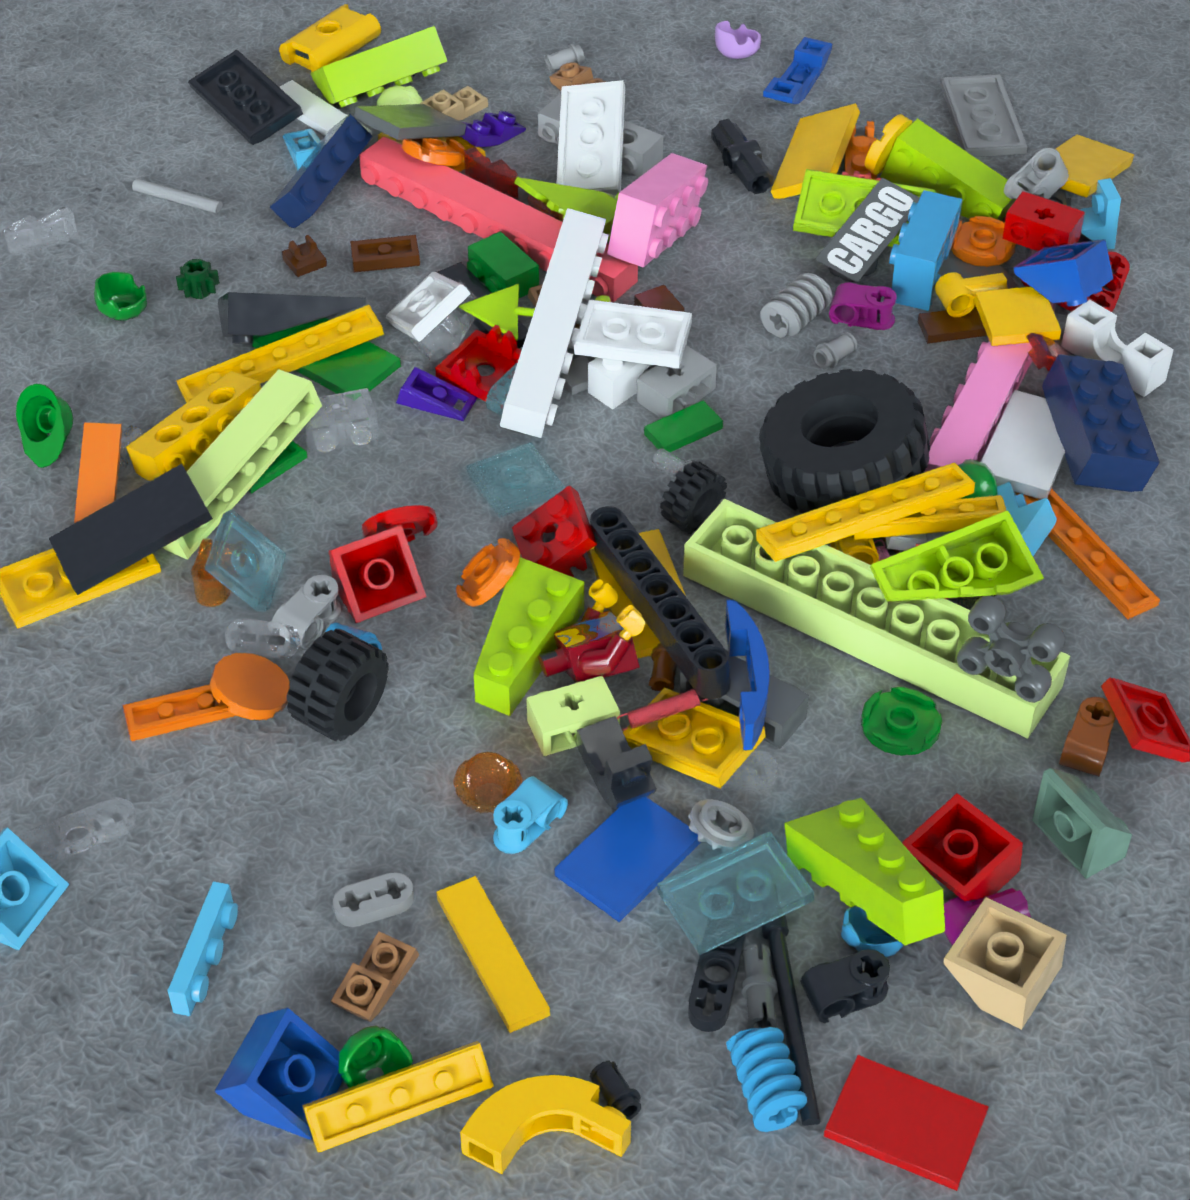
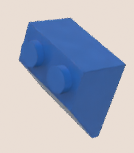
M1105 239L1045 247L1013 267L1016 276L1052 303L1067 302V306L1086 303L1088 301L1087 297L1101 292L1102 287L1114 279Z
M289 1008L259 1015L228 1066L215 1092L243 1115L310 1140L312 1135L302 1105L337 1093L343 1081L338 1071L340 1051Z

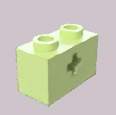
M603 676L579 681L572 685L551 691H543L537 695L527 697V721L543 756L577 747V730L616 716V718L620 716V710Z

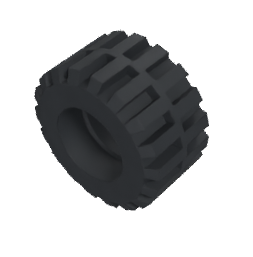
M342 629L325 632L322 637L319 636L308 647L291 677L287 693V709L291 713V717L334 741H342L349 735L352 736L370 718L382 697L389 670L386 654L377 647Z

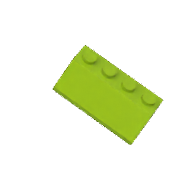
M435 26L328 64L310 74L330 105L339 102L342 108L358 102L356 96L367 92L368 97L382 93L385 90L384 85L394 82L395 85L402 86L412 82L411 75L422 72L423 77L441 71L439 65L447 62V58Z

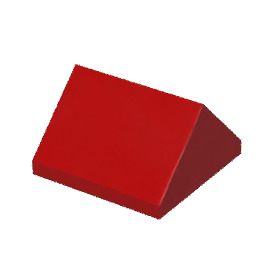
M402 525L329 550L332 578L336 580L339 588L338 594L355 623L427 597Z

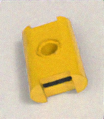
M344 4L282 43L279 47V53L285 63L291 65L295 62L311 70L312 73L323 66L345 59L380 36L381 26L377 18L371 13L365 16L350 10L348 4Z

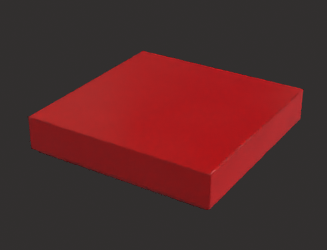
M1111 677L1101 685L1133 749L1183 763L1190 761V739L1165 693Z

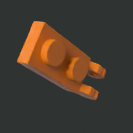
M867 121L865 136L854 137L856 125L854 127L844 154V172L848 173L849 176L854 175L855 171H859L860 174L864 175L871 173L865 167V159L873 142L876 141V138H874L873 121ZM871 173V179H876L877 175Z

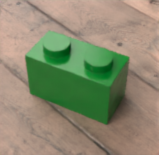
M501 231L468 246L467 269L483 282L491 293L519 284V299L528 295L529 288L539 285V265Z

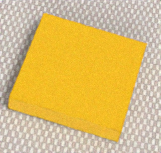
M1021 287L975 292L974 302L991 346L1060 340L1061 328L1051 304L1047 298L1034 288Z

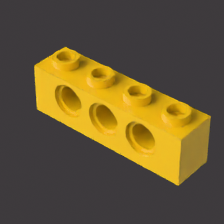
M230 371L127 445L126 449L136 474L145 480L152 481L180 464L188 471L260 391V382Z

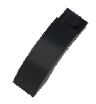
M616 716L577 730V748L601 796L611 808H618L656 792L657 788L650 775L652 757L646 744L631 749Z

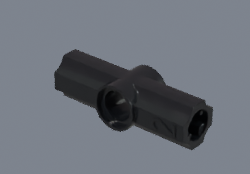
M730 119L720 120L711 131V139L722 153L724 166L730 168V174H737L748 191L754 194L766 192L769 187L773 186L774 176L762 161V153L756 140L748 141L737 124L732 123Z

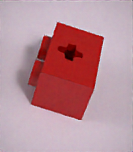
M1022 191L1006 213L1002 239L1036 251L1045 247L1074 244L1080 239L1085 212Z

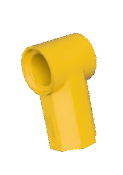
M951 272L940 277L935 284L937 296L948 314L952 317L965 316L976 307L974 302L975 292L1008 289L1007 279L1003 273L963 279L961 274Z

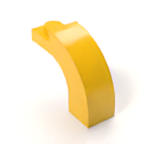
M536 1076L505 1086L487 1098L475 1110L460 1132L462 1154L503 1174L519 1148L529 1139L545 1132L566 1131L577 1134L622 1157L631 1143V1121L626 1119L624 1114L616 1108L599 1105V1085L570 1076Z

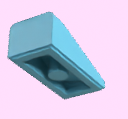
M313 129L283 135V139L298 171L321 140ZM305 137V138L299 139V140H298V144H296V143L294 142V140H293V139H295V138Z

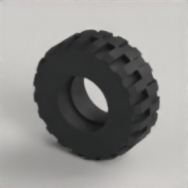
M844 369L832 374H828V372L823 373L806 382L804 380L795 385L792 391L781 395L776 402V406L769 409L759 433L760 450L772 491L781 498L784 504L793 510L799 509V512L802 514L924 473L930 459L929 437L920 400L915 397L914 392L904 383H899L897 379L888 374H877L873 370L852 371V369ZM857 441L846 446L832 447L842 442Z

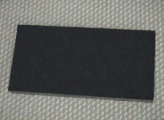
M238 50L230 53L188 81L190 87L251 145L264 141L303 115L300 105Z
M180 464L51 536L49 540L72 588L79 595L213 518L184 466Z

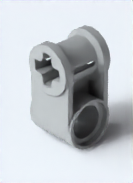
M1054 148L1040 149L1018 172L1008 179L1004 187V194L1009 199H1017L1021 192L1025 191L1049 199L1059 188L1065 185L1069 177L1068 170L1060 153Z
M316 575L308 579L276 611L272 620V630L307 650L308 644L314 638L321 636L341 614V605L336 599L339 591L336 580L328 575Z

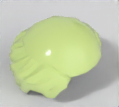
M395 85L387 88L380 94L376 106L420 104L423 101L414 87Z

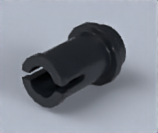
M608 1060L598 1064L590 1073L591 1081L599 1085V1091L607 1102V1106L614 1107L622 1112L626 1119H632L641 1110V1096L639 1092L629 1087L614 1061L610 1062Z

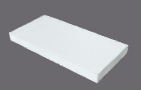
M623 80L562 86L556 184L596 190L611 195H616L618 191H621L625 84Z
M1014 390L981 462L985 463L995 474L997 486L1010 482L1014 492L1023 493L1038 499L1048 498L1064 460L1065 450L1057 434L1046 398Z

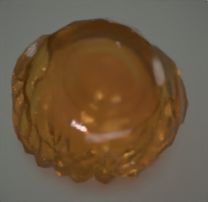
M493 752L479 753L469 760H465L460 764L454 776L456 794L463 804L480 814L485 812L494 813L497 805L516 791L523 782L518 766L511 760Z

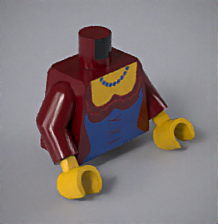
M601 579L596 580L589 589V595L596 601L593 607L587 608L580 622L554 633L557 649L538 656L545 677L565 671L576 683L599 676L605 678L640 668L632 636L638 635L644 629L645 623L642 614L633 605L626 606L617 617L609 610L603 612L604 609L610 608L617 602L618 594L608 582H604Z

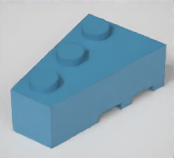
M923 190L918 203H912L908 215L909 224L903 223L899 235L900 244L893 245L889 264L894 265L892 290L896 293L897 304L926 311L930 310L933 285L935 286L941 277L938 272L943 260L948 258L959 225L962 205L961 198Z

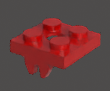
M495 325L488 334L476 329L435 367L436 377L493 405L510 388L522 350L517 348L515 337L509 330L502 337L498 325ZM480 365H490L495 371L489 376H481L477 367Z
M570 485L512 526L522 558L574 577L571 567H576L582 571L587 569L584 554L597 545L579 493ZM555 532V538L552 541H543V533Z

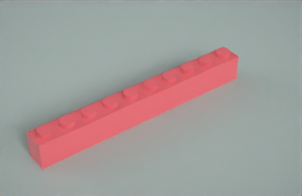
M385 136L359 154L361 178L367 184L376 185L388 191L394 197L399 196L411 202L416 208H423L435 214L440 220L449 221L461 227L467 233H474L482 238H487L501 231L534 260L542 270H548L563 223L562 221L447 166L425 162L412 157L403 151L401 144ZM607 243L604 254L597 253L596 255L602 257L597 277L590 276V280L595 281L592 291L593 295L596 297L600 295L610 296V300L615 302L638 282V266L607 255L609 246Z

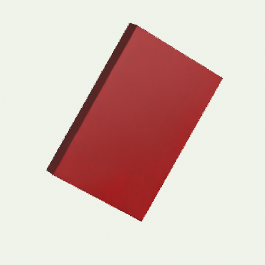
M857 1055L826 1125L824 1137L957 1191L989 1106Z

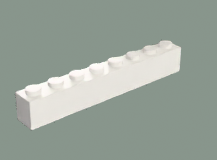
M567 208L504 404L500 427L541 438L545 424L553 425L558 405L552 404L553 398L560 400L566 380L560 378V374L568 375L573 354L567 351L568 348L574 349L579 332L575 325L576 323L581 325L587 304L582 303L583 299L589 301L592 295L595 281L590 280V276L597 277L602 257L596 255L597 253L604 254L609 234L603 233L606 219Z

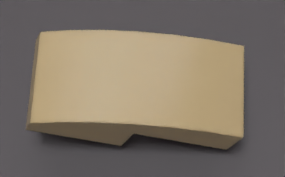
M466 86L453 95L443 89L420 104H425L460 121L488 107V99L471 87Z

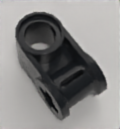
M861 950L856 954L830 963H821L810 968L801 977L800 982L819 1021L828 1023V1018L840 1014V1017L843 1018L852 1012L881 1003L888 993L886 980L889 977L890 965L884 954L876 950ZM863 962H865L864 971H862ZM876 987V994L873 995V988Z

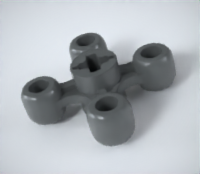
M993 596L979 598L968 614V622L976 632L988 635L990 642L981 637L967 639L957 654L959 667L971 675H978L984 672L987 667L1004 677L1015 675V691L1021 699L1033 703L1042 700L1051 686L1052 677L1050 672L1043 666L1032 664L1031 657L1040 662L1055 660L1065 645L1064 632L1058 626L1051 623L1039 625L1034 632L1017 622L1005 624L1006 609L1004 604Z

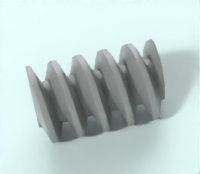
M800 274L762 307L760 316L763 326L768 332L779 338H784L786 335H796L800 332V329L808 325V322L812 321L816 315L820 314L824 308L832 303V291L829 285L816 274Z

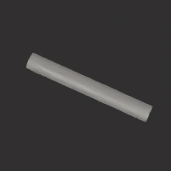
M135 179L132 185L133 191L213 213H218L223 207L221 201L141 179Z

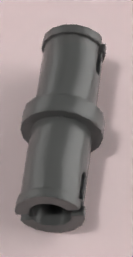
M751 944L742 951L745 968L742 995L747 999L748 1028H758V1021H761V1028H776L777 1019L775 1018L774 997L777 995V982L771 973V950L768 946L762 944L761 957H758V944Z

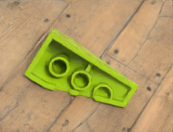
M520 177L516 178L514 182L516 185L534 198L547 203L546 206L551 210L564 215L563 219L567 208L606 219L603 233L609 234L607 242L610 241L619 191L614 196L596 190Z

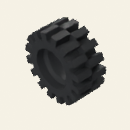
M693 461L691 465H685L683 472L679 470L675 474L677 479L674 482H669L667 486L670 489L664 492L662 498L665 501L660 504V508L663 509L661 515L664 519L688 534H692L693 531L696 532L721 503L720 500L725 498L726 492L724 490L727 488L726 479L697 461Z

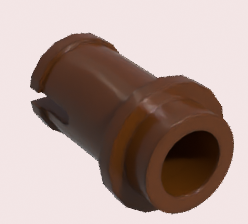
M659 643L651 653L654 664L649 686L654 691H662L664 687L673 691L677 665L663 645Z

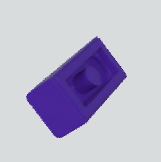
M414 367L400 389L396 404L464 421L478 397ZM458 399L464 403L461 411L453 408Z

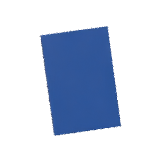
M644 797L620 806L554 868V873L558 879L620 922L701 842L698 841V834L692 832L687 824L649 798Z

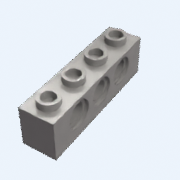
M558 95L538 112V136L547 142H554L556 144H559L561 95ZM624 120L622 171L626 174L640 177L663 159V135Z

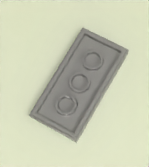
M1000 74L941 78L940 86L963 150L974 157L1027 154L1028 147Z

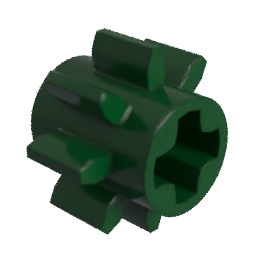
M202 259L187 261L180 267L181 275L176 276L178 290H184L185 298L203 299L211 293L215 294V285L220 284L218 270H212L211 263Z

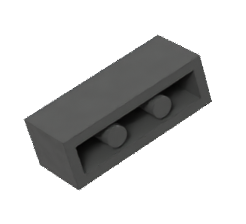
M736 656L729 657L731 687L728 693L720 698L705 701L702 700L706 698L701 697L699 694L698 697L700 702L739 716L740 693L750 692L751 689L746 662ZM682 672L680 673V694L693 689ZM770 674L767 712L764 722L766 737L764 740L781 749L806 719L809 695L802 692L798 687L787 684Z

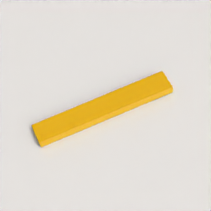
M367 305L176 380L186 403L230 371L258 380L261 384L269 381L278 369L289 373L384 335L383 327L371 306Z
M954 462L756 529V540L776 562L973 494L975 482Z

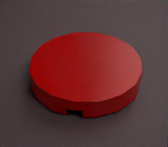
M403 506L378 513L367 519L362 524V533L365 538L402 525L407 542L415 540L414 534L423 531L424 536L431 534L436 529L438 521L435 510L430 506Z

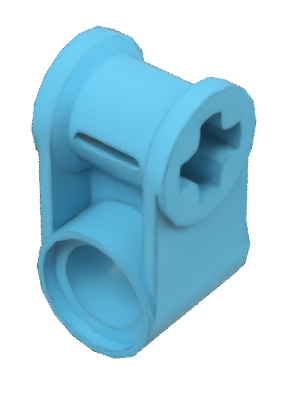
M531 776L527 778L516 791L494 809L493 820L497 826L493 835L495 846L504 853L514 854L523 851L545 830L551 828L548 825L556 817L561 819L564 816L568 800L536 777Z

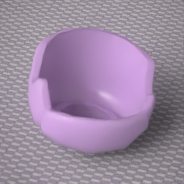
M722 21L717 23L715 28L716 47L727 58H747L759 50L761 34L756 30L747 29L745 24H741L738 29L734 30L730 27L728 21Z

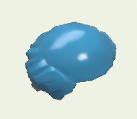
M856 906L846 909L843 917L841 937L849 946L854 947L858 952L868 949L876 950L884 954L885 957L893 956L903 947L904 944L869 921L865 910Z

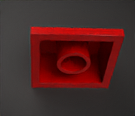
M958 793L902 842L930 875L964 901L977 900L996 894L1021 868L1023 842Z

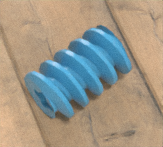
M775 1027L746 1029L733 1035L726 1042L727 1049L731 1052L732 1064L736 1067L738 1081L742 1083L743 1095L748 1099L747 1106L749 1112L753 1115L754 1127L762 1132L789 1127L797 1120L798 1111L807 1103L806 1094L798 1091L801 1087V1080L798 1076L793 1075L795 1064L792 1060L787 1059L790 1051L788 1046L782 1043L784 1040L783 1031Z

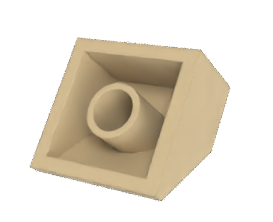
M985 897L944 957L943 964L981 1010L1022 1030L1062 967L1067 935Z

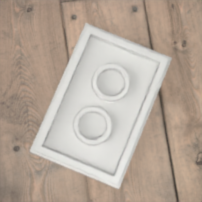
M431 272L385 318L393 327L420 342L470 295V292L464 285L439 273Z
M589 300L574 344V354L679 368L692 324V313Z

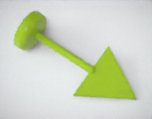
M519 284L461 304L459 307L492 327L498 325L504 334L508 330L511 331L516 341L518 340V315L533 317L535 308L518 307ZM600 295L595 299L596 301L611 302L610 296Z

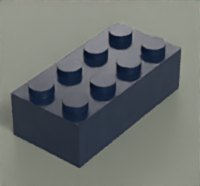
M1058 354L1042 384V389L1057 434L1065 450V457L1074 484L1127 492L1143 491L1160 461L1124 365L1115 361H1102L1082 356Z

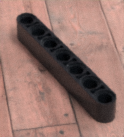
M605 506L595 510L590 516V525L597 542L594 550L635 608L642 614V618L696 693L706 699H716L726 695L731 687L729 657L726 649L619 508Z

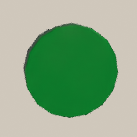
M894 687L891 688V692L882 693L881 690L874 693L865 702L861 715V726L863 734L871 744L882 751L900 756L916 755L930 749L939 739L942 717L941 713L939 715V712L935 709L936 704L930 697L918 690Z

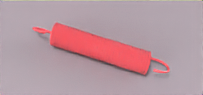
M692 689L622 714L617 717V720L624 715H628L630 726L634 729L681 711H687V709L689 710L698 705L700 706V700L696 691Z

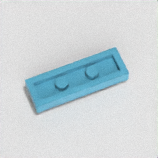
M212 882L168 989L173 1013L191 1016L196 1002L202 1003L207 995L209 986L208 971L211 965L219 964L224 946L222 936L226 928L232 929L237 919L238 905L233 903L229 884Z

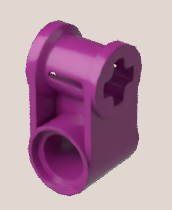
M851 282L842 283L835 290L829 318L834 324H838V322L846 323L850 327L857 326L875 330L889 329L895 323L892 308L896 303V293L891 288L885 286L874 287ZM878 314H880V322H877Z

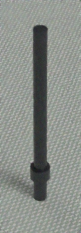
M765 885L759 889L763 910L760 923L763 937L768 939L786 1040L790 1051L789 1056L790 1060L795 1064L793 1075L798 1076L801 1080V1087L798 1091L804 1092L807 1096L806 1105L800 1109L801 1121L803 1126L818 1125L821 1121L785 938L789 933L786 915L780 912L776 887Z

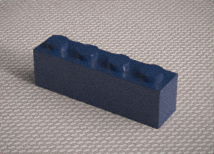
M351 114L346 116L328 131L270 205V208L289 227H298L313 216L373 136Z

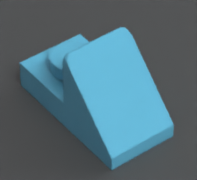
M1111 178L1098 180L1096 194L1092 196V207L1078 209L1085 212L1081 233L1092 241L1105 239L1107 249H1115L1121 197Z
M1010 482L997 486L998 496H1003L1006 510L1009 511L1032 556H1034L1057 521L1049 500L1044 498L1027 505L1023 493L1016 495Z

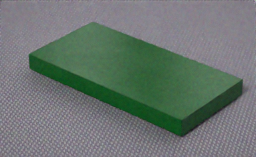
M323 318L264 337L253 338L252 347L256 349L329 320ZM367 341L303 366L295 371L355 404L400 368L401 361L399 357Z

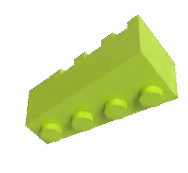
M918 118L897 137L880 178H884L891 183L934 189L935 193L961 198L960 215L968 219L975 216H985L1002 220L1016 200L1009 199L1004 194V187L1008 179Z
M520 557L513 575L504 587L473 673L476 703L511 716L542 672L538 656L557 649L554 633L575 624L584 612V581Z
M862 798L847 800L840 805L784 823L788 861L796 870L806 869L811 873V880L822 888L829 885L839 892L840 900L849 907L856 906L865 910L869 921L899 942L908 945L945 932L943 888Z

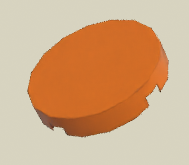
M439 137L403 139L401 146L403 151L412 157L444 166L462 164L465 153L464 147L451 138H447L446 143L439 140Z
M975 216L970 217L969 222H964L963 224L962 220L959 221L951 251L963 262L974 266L990 267L1001 265L1010 260L1015 253L1016 243L1002 239L1005 225L1003 221L992 217Z
M505 538L498 539V545L495 547L492 544L483 547L470 560L462 572L461 578L464 580L462 586L457 585L456 587L458 598L471 607L482 605L493 598L513 575L520 559L519 548L509 539Z
M234 653L223 657L215 665L211 676L210 688L217 702L220 703L222 700L223 703L228 705L227 710L232 714L249 720H267L274 717L276 712L282 711L286 707L290 682L284 671L267 658L252 653Z

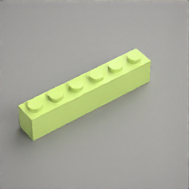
M278 369L196 460L187 473L213 519L162 547L163 549L187 560L322 407L312 381Z

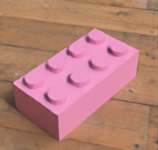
M671 153L620 191L607 255L640 267H645L654 258L657 259L660 253L667 247L670 248L679 237H683L692 226L695 227L699 222L702 211L698 207L700 197L703 196L708 185V178L705 177L707 165Z

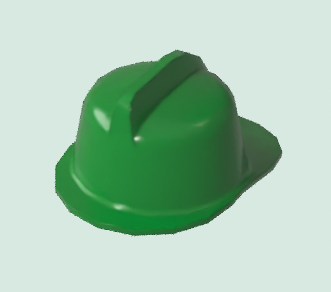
M36 383L28 386L21 392L16 405V418L25 454L38 467L44 468L55 462L62 452L67 436L73 427V413L69 404L61 397L56 396L53 390L46 385Z

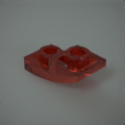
M476 147L464 150L466 176L518 200L519 186L514 182L519 176L514 169H511L502 159L491 163L490 159L484 157Z
M1030 333L1026 336L1033 348L1027 353L1038 370L1045 367L1049 372L1058 354L1070 356L1062 346L1048 337L1036 333Z

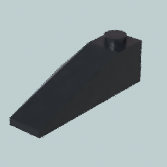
M228 292L218 299L223 337H232L233 344H253V338L264 337L366 305V298L262 293Z

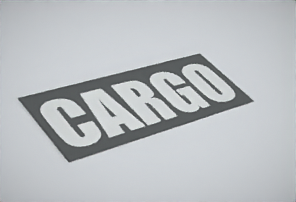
M881 178L815 260L858 283L901 230L903 223L908 221L910 207L913 202L918 203L920 197Z

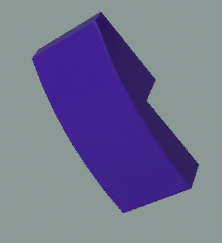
M502 110L498 114L485 112L482 121L474 120L473 123L463 122L466 124L465 134L460 137L475 147H490L508 141L525 132L526 128L516 122L517 117L509 112Z

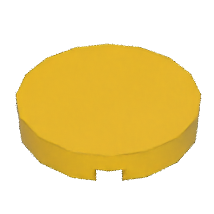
M899 114L885 125L882 131L885 134L880 140L877 139L873 142L865 159L866 169L874 175H878L883 171L897 137L912 124V120Z

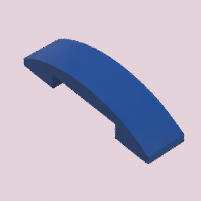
M804 37L794 50V59L781 78L774 77L763 91V97L790 104L802 102L823 71L832 50V43Z
M726 600L725 632L729 657L745 656L751 691L740 693L739 724L743 751L752 750L759 739L766 718L770 674L769 660L763 638L752 618L735 600Z

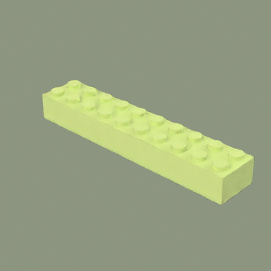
M724 499L684 544L683 576L1027 739L1063 687L1070 655L1060 652L1057 658L1051 662H1040L1031 657L1032 664L1043 666L1050 672L1052 677V683L1048 692L1042 700L1035 703L1025 701L1017 695L1015 691V675L1004 677L993 672L989 667L978 675L964 672L957 663V654L965 641L971 637H981L990 642L988 635L980 634L970 626L968 622L969 609L944 598L887 602L870 569V564L828 545H822L774 562L757 542L756 529L777 522L729 500Z

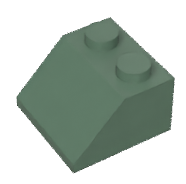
M1053 768L1043 772L1032 821L1085 879L1125 858L1132 834L1124 821L1115 817L1101 802L1098 794L1093 789L1088 788L1077 776Z

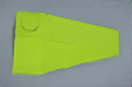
M1008 510L873 563L870 566L887 602L1008 595L1044 579Z

